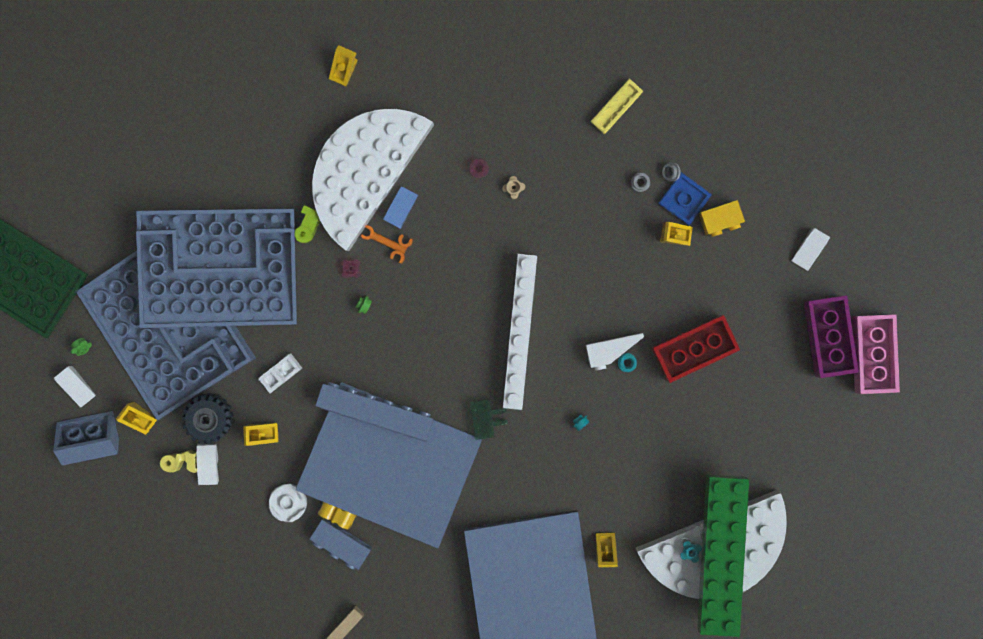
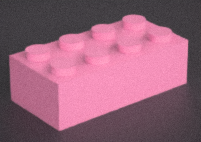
M891 314L852 316V330L859 369L858 373H854L855 393L900 392L897 316Z

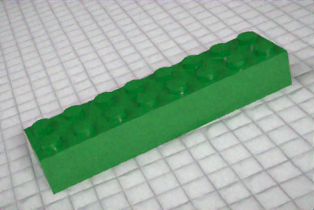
M706 474L697 630L700 635L740 637L749 479L745 476Z

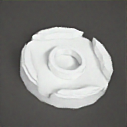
M283 484L275 488L271 493L269 509L276 519L293 522L299 519L305 512L307 497L305 494L296 491L297 485Z

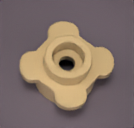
M511 176L509 182L503 185V191L508 192L512 199H517L518 194L525 190V184L520 183L516 176Z

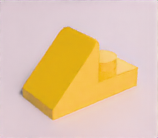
M338 45L329 75L330 80L347 86L358 61L355 58L356 52Z

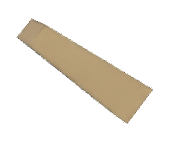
M355 606L326 639H343L365 613Z

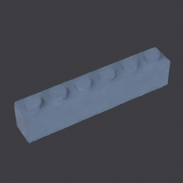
M328 382V385H322L316 407L427 442L433 423V418H430L431 414L422 411L417 414L412 412V408L403 405L401 408L394 406L393 402L384 399L383 402L375 400V396L365 394L363 397L357 395L358 391L350 388L344 391L338 389L339 385Z

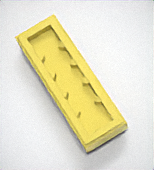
M629 78L591 120V123L605 135L643 93V90Z

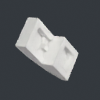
M290 353L258 379L267 391L272 393L299 372L302 367Z
M216 443L197 444L198 485H217L219 482Z

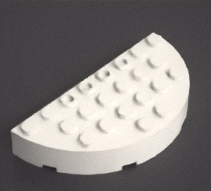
M374 110L347 121L331 135L323 146L313 173V200L325 230L346 251H350L365 229V226L369 223L433 128L434 124L432 121L405 110Z
M777 490L748 501L743 592L764 578L781 553L786 535L787 520L784 501L781 493ZM704 520L635 548L648 571L660 583L681 595L699 599L702 551L699 552V561L697 563H693L688 559L682 560L680 554L682 553L685 541L695 545L700 544L702 547Z

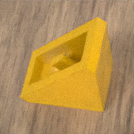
M664 222L660 242L690 246L693 227Z
M135 402L126 404L116 418L118 422L145 435L157 421L153 415Z
M277 423L248 424L243 426L244 446L278 442Z
M596 533V563L598 567H618L615 533Z

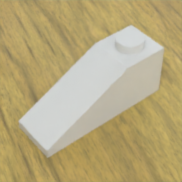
M643 333L585 345L590 368L594 367L595 371L606 369V365L611 364L644 337Z

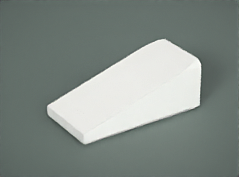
M811 228L791 261L808 271L830 237L816 228Z
M68 366L54 377L55 381L80 407H83L96 396L73 366Z

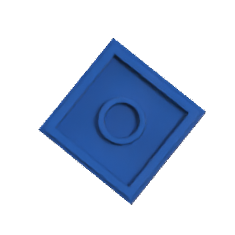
M681 172L680 177L672 183L658 204L690 226L712 194Z

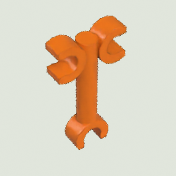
M365 226V228L370 230V235L365 236L361 234L363 239H373L396 250L391 253L390 259L399 254L401 256L399 263L402 264L404 262V254L407 247L412 245L413 239L410 238L409 242L404 244L402 242L404 235L401 234L398 238L399 243L374 232L371 226Z

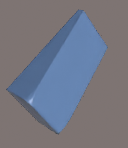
M401 186L383 220L401 229L418 195Z

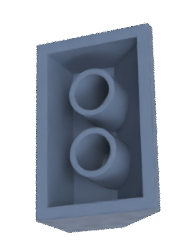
M113 411L57 422L53 452L61 465L118 454L119 437Z

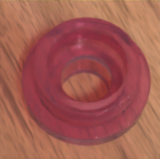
M476 159L472 161L470 173L474 177L483 178L487 175L489 166L485 160ZM481 165L483 167V170L481 172H477L475 170L476 166Z

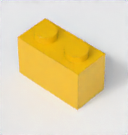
M738 200L699 213L705 235L711 234L712 237L723 234L722 230L729 228L730 231L741 228L740 224L745 222Z

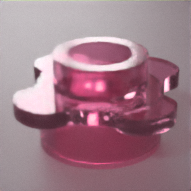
M358 259L342 261V276L344 278H359L361 276L359 271L361 263Z

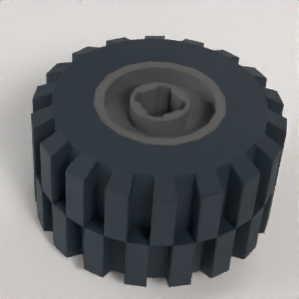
M208 393L207 395L202 394L190 401L183 410L184 415L181 420L184 421L182 427L183 429L186 428L187 432L185 433L187 436L191 435L193 441L197 439L199 440L198 443L201 444L204 442L211 444L223 438L233 424V412L230 411L231 406L226 404V399L222 400L220 399L221 396H213L212 393Z

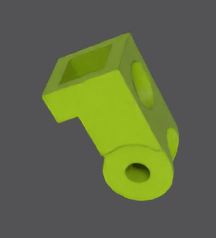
M304 205L301 213L306 215L301 226L295 230V238L299 242L308 243L313 239L321 221L316 210Z

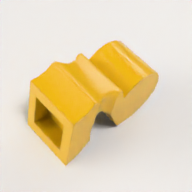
M323 502L321 509L318 511V515L331 520L332 523H336L339 527L347 530L351 528L356 517L355 514Z

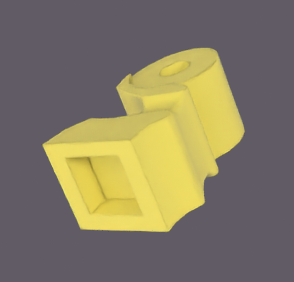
M188 450L179 454H168L162 457L160 466L166 472H176L181 469L185 461L187 463L186 469L196 473L197 452Z

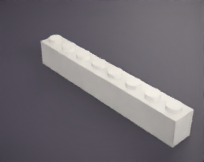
M518 254L503 408L522 410L537 263V256Z

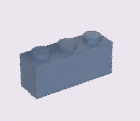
M325 518L321 520L310 538L314 546L319 549H326L331 557L342 559L345 561V565L353 570L355 568L359 570L372 549V546Z

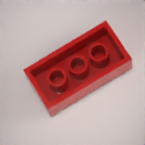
M724 315L712 318L651 347L668 383L674 382L740 351Z

